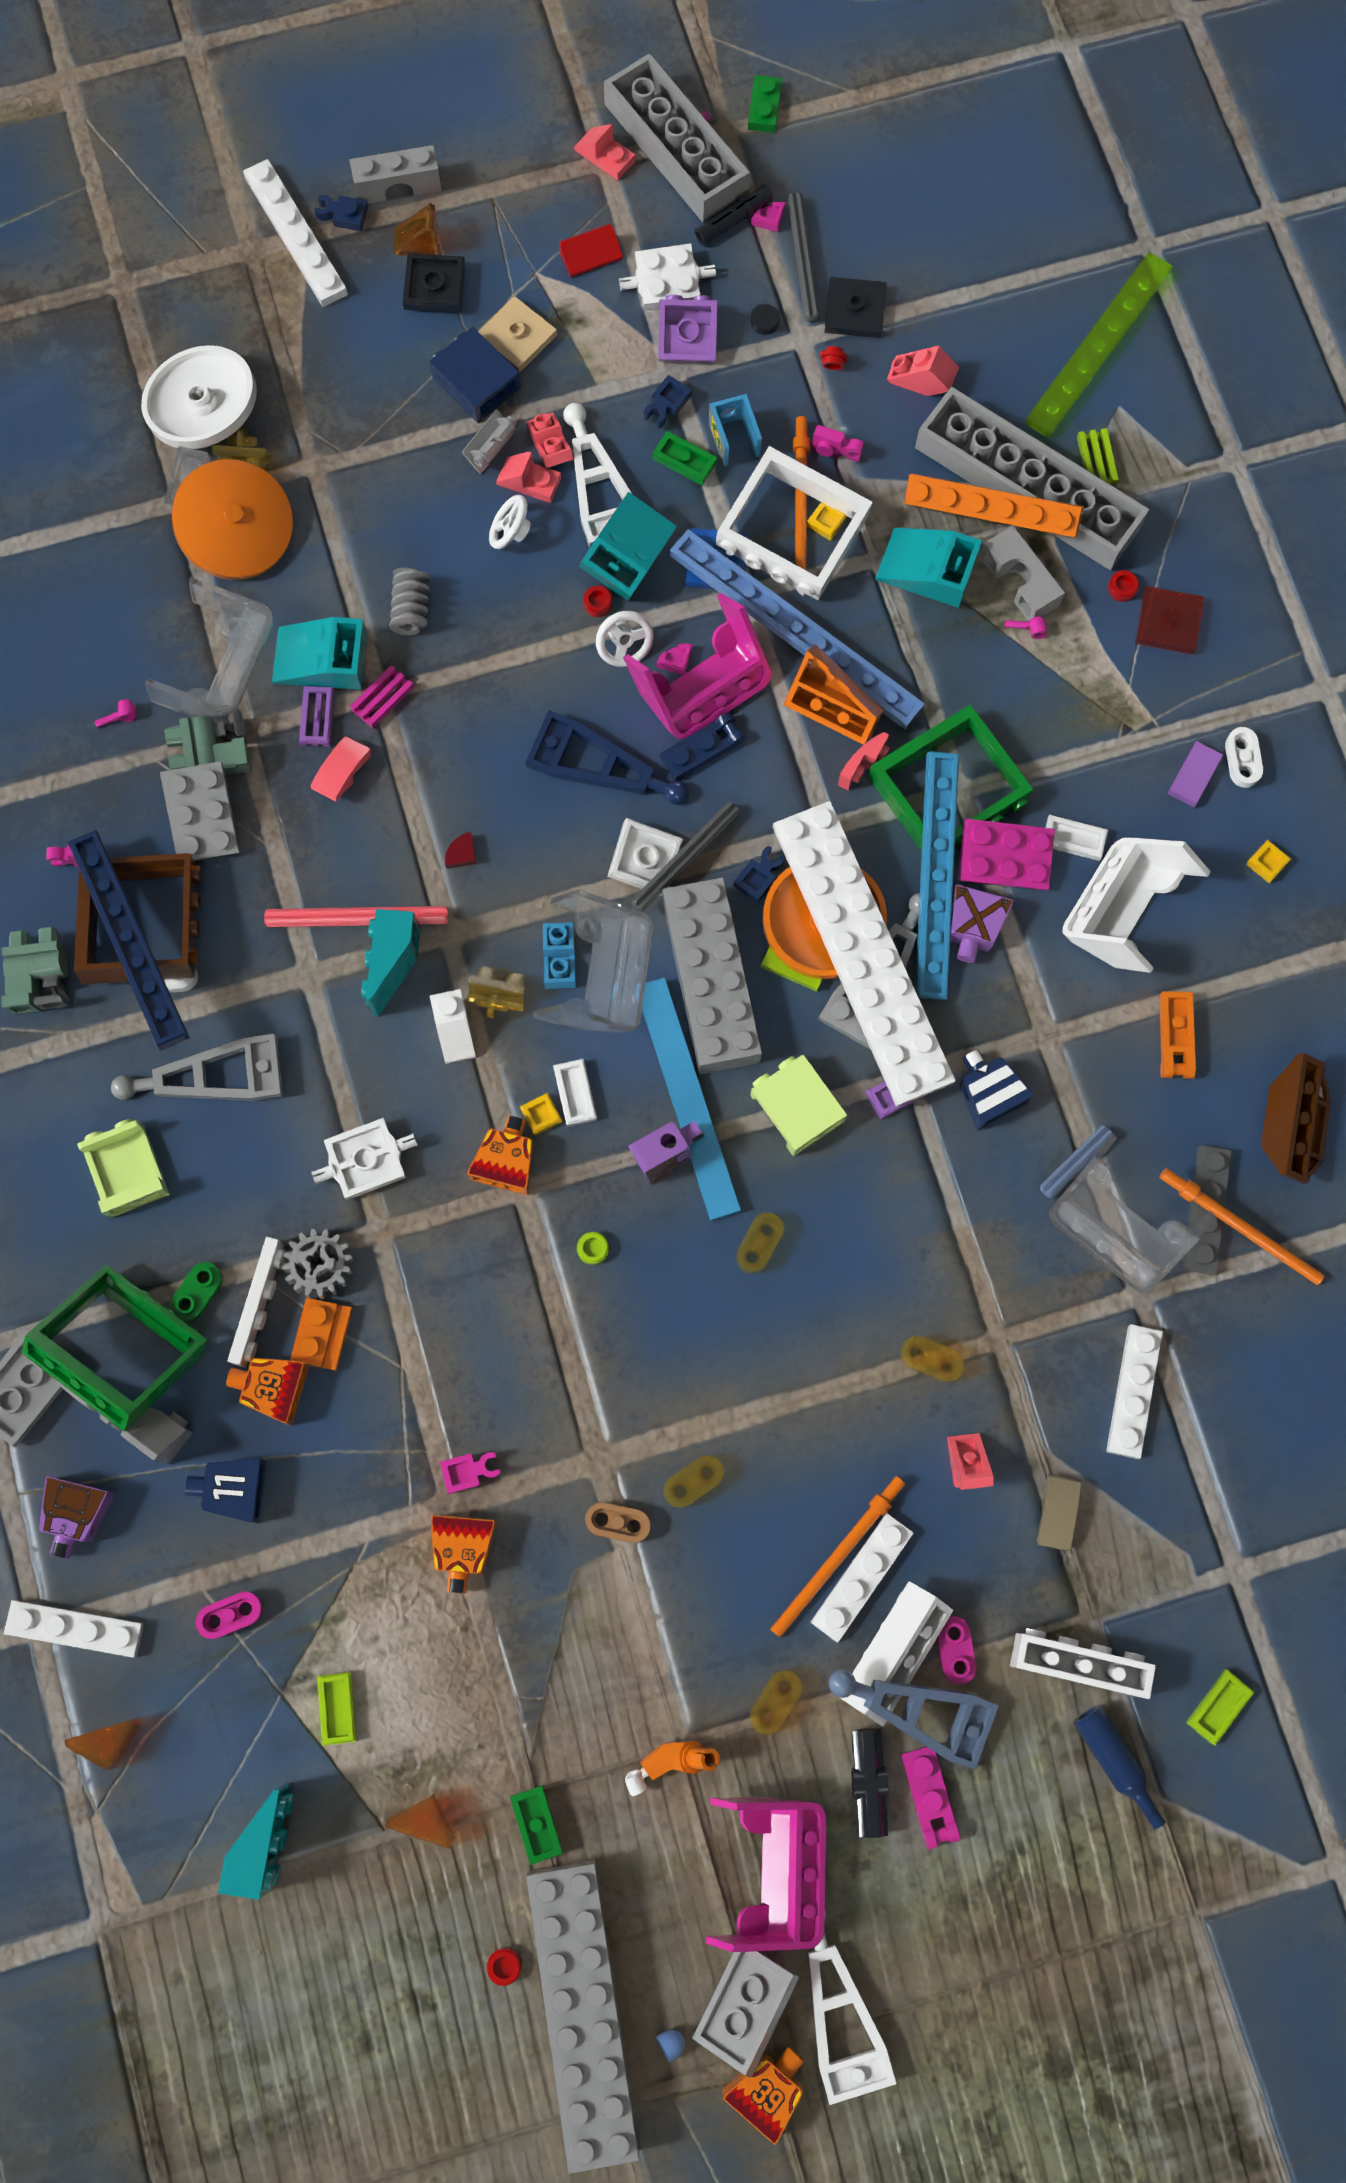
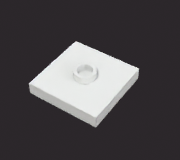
M626 818L607 877L642 889L680 851L683 839Z

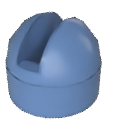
M666 2030L656 2036L657 2042L669 2063L679 2058L684 2052L685 2040L680 2032Z

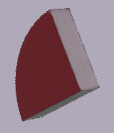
M471 832L460 835L450 844L445 855L446 869L476 864Z

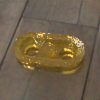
M768 1212L762 1213L751 1224L736 1255L737 1264L744 1272L755 1274L761 1272L766 1267L784 1230L783 1223L777 1215ZM769 1225L772 1227L773 1233L768 1236L764 1235L761 1232V1228ZM755 1253L758 1256V1261L756 1263H749L746 1259L747 1254Z
M911 1337L901 1347L900 1357L908 1368L944 1383L953 1382L961 1376L964 1370V1362L958 1352L924 1337ZM918 1348L922 1353V1357L920 1359L912 1358L911 1349ZM942 1361H948L951 1364L952 1369L950 1372H944L941 1369Z
M712 1456L699 1457L666 1481L664 1485L666 1501L675 1508L689 1506L719 1485L724 1473L722 1464ZM710 1467L713 1470V1476L710 1479H704L700 1473L702 1468ZM678 1485H682L686 1489V1495L682 1498L676 1497L673 1492L674 1488Z
M780 1670L770 1677L750 1711V1722L757 1732L770 1735L781 1728L801 1695L802 1685L796 1674L788 1670ZM781 1681H788L790 1684V1691L786 1694H781L778 1690V1685ZM764 1710L772 1712L773 1718L769 1723H763L760 1720V1714Z

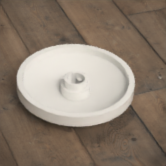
M220 346L193 347L172 356L151 375L142 395V413L153 434L165 444L181 449L204 448L226 439L244 424L252 412L256 401V381L246 361L236 352Z

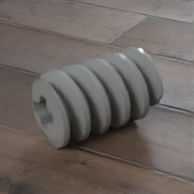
M398 568L393 571V588L391 592L393 598L391 600L392 609L389 627L394 633L413 636L420 632L419 628H424L428 624L427 619L424 617L428 615L429 611L425 606L429 603V598L426 595L430 592V588L426 584L430 582V576L417 569Z

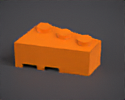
M816 644L807 650L783 704L863 745L872 737L884 711Z

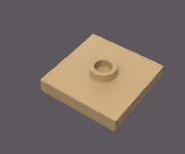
M515 296L478 331L519 373L557 336L556 328Z

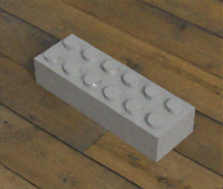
M650 53L604 81L605 106L703 223L736 203L737 198L740 196L748 195L750 178L748 169Z
M723 877L662 889V901L699 1075L760 1063L762 1053Z

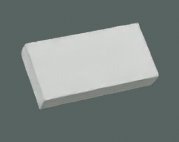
M1053 815L1048 816L1045 828L1055 829L1053 849L1097 861L1101 860L1108 834L1107 829Z
M584 1059L553 1065L567 1127L597 1121Z

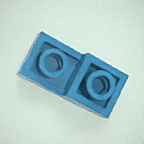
M573 922L543 923L545 989L576 988Z

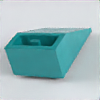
M628 492L582 559L579 567L628 601L677 526Z
M894 528L875 580L959 608L978 557L982 540L956 531Z
M330 617L279 627L272 684L362 690L368 639L364 620Z
M376 909L375 919H370L368 934L369 938L373 939L371 949H367L365 954V967L369 968L368 979H363L361 995L362 998H366V1006H369L374 1017H379L417 962L421 931L414 912Z
M284 1784L273 1790L225 1855L218 1889L219 1894L260 1900L272 1891L273 1886L277 1887L281 1874V1865H277L279 1850H284L288 1830L283 1829L285 1815L291 1814L294 1802V1794L289 1793L291 1784Z

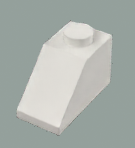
M461 989L430 995L445 1064L476 1058Z

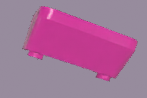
M722 593L717 595V599L727 621L718 626L712 635V645L716 653L669 684L663 674L657 671L651 672L649 668L629 654L623 657L640 695L669 733L681 740L711 724L722 714L729 712L765 688L771 678L770 667L745 607Z
M758 1797L710 1798V1805L740 1811V1822L746 1831L763 1834L761 1905H749L740 1912L737 1918L736 1935L706 1936V1944L730 1952L795 1950L816 1947L824 1935L826 1814L824 1809L817 1803L799 1800Z

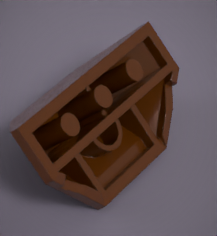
M1299 1053L1270 1085L1261 1140L1262 1149L1279 1173L1301 1184H1307L1310 1177L1323 1162L1331 1106L1328 1082L1324 1075L1326 1071L1325 1062L1306 1053Z

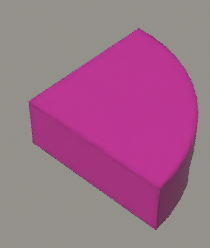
M772 202V205L756 210L751 218V225L778 232L786 210V202Z
M678 644L677 647L663 652L657 660L656 668L684 675L693 651V644Z

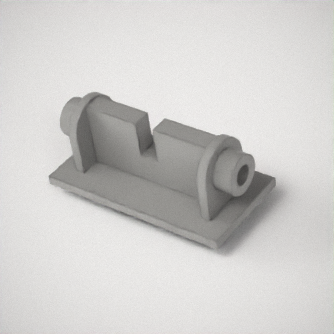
M496 409L461 453L479 474L485 470L516 431L515 426L517 425L516 420L511 416L504 418Z

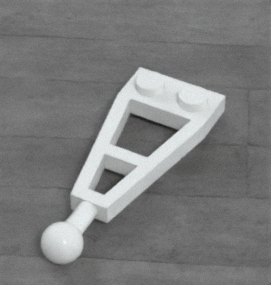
M571 403L565 408L563 417L565 422L573 427L577 437L572 439L580 517L581 525L590 548L617 508L589 515L586 485L609 478L622 500L630 490L595 433L587 434L584 425L586 420L585 408L581 404ZM592 449L602 466L584 470L581 451Z
M824 1933L821 1942L814 1947V1951L808 1952L818 2065L829 2104L832 2105L896 2085V2080L886 2046L835 1944L828 1946ZM831 1959L847 1991L823 1998L819 1963ZM853 2003L875 2049L829 2063L824 2012Z

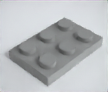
M220 761L161 771L160 777L176 854L191 853L195 861L240 853L223 763Z
M29 1329L23 1332L0 1361V1437L13 1447H17L63 1390L59 1386L60 1382L22 1354L25 1335L31 1331Z
M761 1951L734 1952L692 2039L743 2075L752 2077L799 1976Z

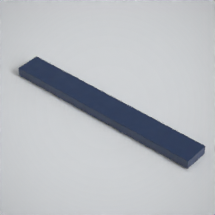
M97 830L69 841L68 845L159 1050H165L190 1039Z

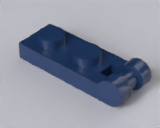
M730 712L722 714L713 723L659 754L660 760L674 781L682 779L738 746L746 739L747 736L743 730L738 729L734 724L735 719ZM725 730L728 737L721 740L718 734Z

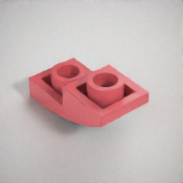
M554 413L539 414L534 419L526 421L531 438L546 468L573 460L571 448L563 436L561 425Z
M883 732L875 736L851 757L840 773L838 786L849 790L853 781L859 783L866 768L870 770L871 765L888 755L890 747L886 745L889 734Z
M345 736L320 767L311 783V789L337 801L353 785V775L371 757L370 748Z

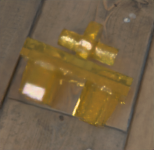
M245 427L238 429L237 436L230 435L227 437V443L236 444L237 447L212 445V454L217 457V460L233 459L246 461L264 471L266 463H271V453H267L265 448L248 447V445L257 446L258 438L248 436Z
M480 967L476 976L470 975L468 1001L477 1002V1006L488 1008L487 1017L495 1018L497 1010L508 1012L509 1009L523 1012L525 1005L523 975L511 973L508 974L506 982L495 980L496 972L486 967Z

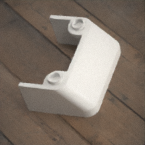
M1122 838L1111 846L1065 921L1062 929L1063 934L1073 944L1115 968L1151 973L1154 967L1138 951L1136 944L1132 940L1127 939L1154 893L1174 891L1179 886L1184 875L1208 877L1211 871L1184 841Z

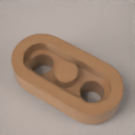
M599 1502L592 1505L585 1516V1523L589 1531L601 1537L628 1543H639L650 1532L649 1518L644 1512L637 1509ZM600 1513L608 1516V1523L604 1526H599L596 1523V1516ZM632 1520L640 1523L641 1527L637 1533H631L628 1530V1523Z

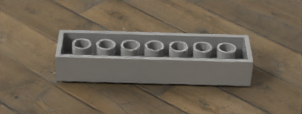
M950 387L918 431L915 445L917 450L973 485L1084 506L1076 538L1051 534L1110 571L1141 529L1150 510L953 387Z
M596 1859L530 1870L526 1875L568 2174L639 2161V2145Z

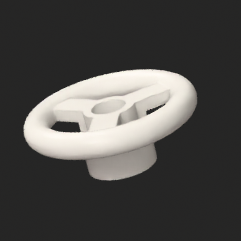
M512 496L496 514L489 532V542L494 549L504 548L513 539L521 542L528 534L531 523L525 519L528 504L524 496ZM504 530V536L498 540V532Z
M617 612L608 617L598 629L596 635L597 651L600 657L608 664L616 667H627L623 659L627 648L634 641L645 638L640 650L631 656L637 661H641L652 647L654 639L653 628L648 619L638 612ZM625 620L635 621L642 626V628L633 630L630 624ZM607 632L617 647L614 656L605 647Z

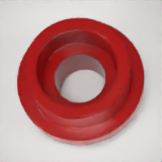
M829 346L826 350L820 352L821 366L829 370H842L845 363L848 362V354L844 353L841 347Z

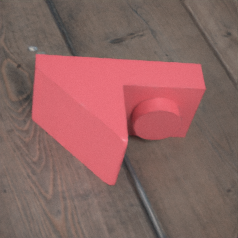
M612 124L591 128L574 146L576 152L617 181L635 163V154L613 139Z
M525 452L506 458L496 484L551 503L560 483L561 473L534 464L532 452Z
M980 1433L947 1437L954 1486L960 1487V1490L993 1486V1473Z

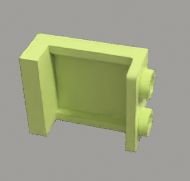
M804 1055L797 1059L791 1056L778 1066L780 1070L769 1076L766 1073L753 1082L754 1088L751 1089L750 1095L754 1101L757 1099L787 1141L786 1147L793 1157L844 1123L847 1117L845 1111Z
M123 1120L115 1124L114 1129L104 1133L97 1131L85 1136L84 1141L77 1144L79 1150L85 1155L101 1200L98 1201L101 1212L110 1219L170 1195L146 1129L138 1120Z

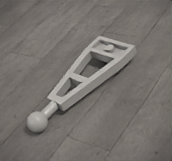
M916 893L910 898V912L902 926L895 923L889 930L892 940L897 937L906 942L901 955L905 969L917 934L912 931L918 923L920 893ZM841 983L833 992L818 1020L870 1049L849 999L844 997L846 992Z
M275 1034L242 1038L152 1069L153 1077L134 1080L130 1076L120 1075L111 1084L112 1094L120 1100H128L136 1092L154 1090V1094L158 1097L257 1101L283 1097L277 1036ZM245 1051L248 1089L207 1088L205 1064ZM193 1069L195 1087L166 1086V1077Z

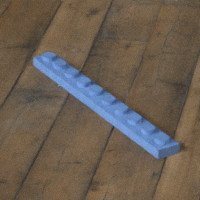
M689 529L670 549V557L719 593L743 605L750 616L804 656L807 650L816 644L884 710L883 714L904 730L907 729L923 709L925 703Z

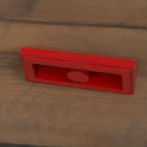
M612 224L593 229L559 243L560 256L570 278L623 259Z

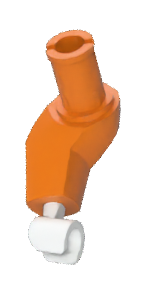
M697 1741L663 1743L640 1761L643 1766L641 1770L636 1769L627 1773L625 1782L630 1795L635 1796L647 1789L644 1778L650 1776L654 1781L671 1770L690 1774H697L702 1770L714 1771L716 1767L713 1765L719 1766L720 1756L715 1749L704 1748Z

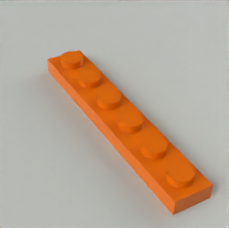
M914 473L909 474L904 504L1074 538L1078 536L1084 506Z

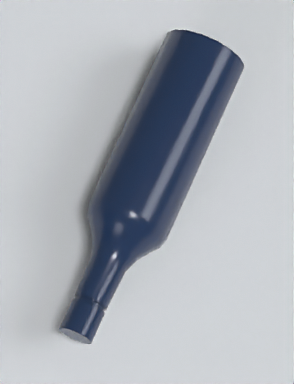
M1100 1704L1096 1705L1073 1721L1074 1726L1115 1789L1136 1802L1154 1830L1163 1826L1165 1821L1147 1793L1146 1774L1103 1707Z

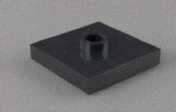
M408 253L402 303L403 309L461 313L465 270L464 256Z
M830 277L824 333L881 338L887 282Z

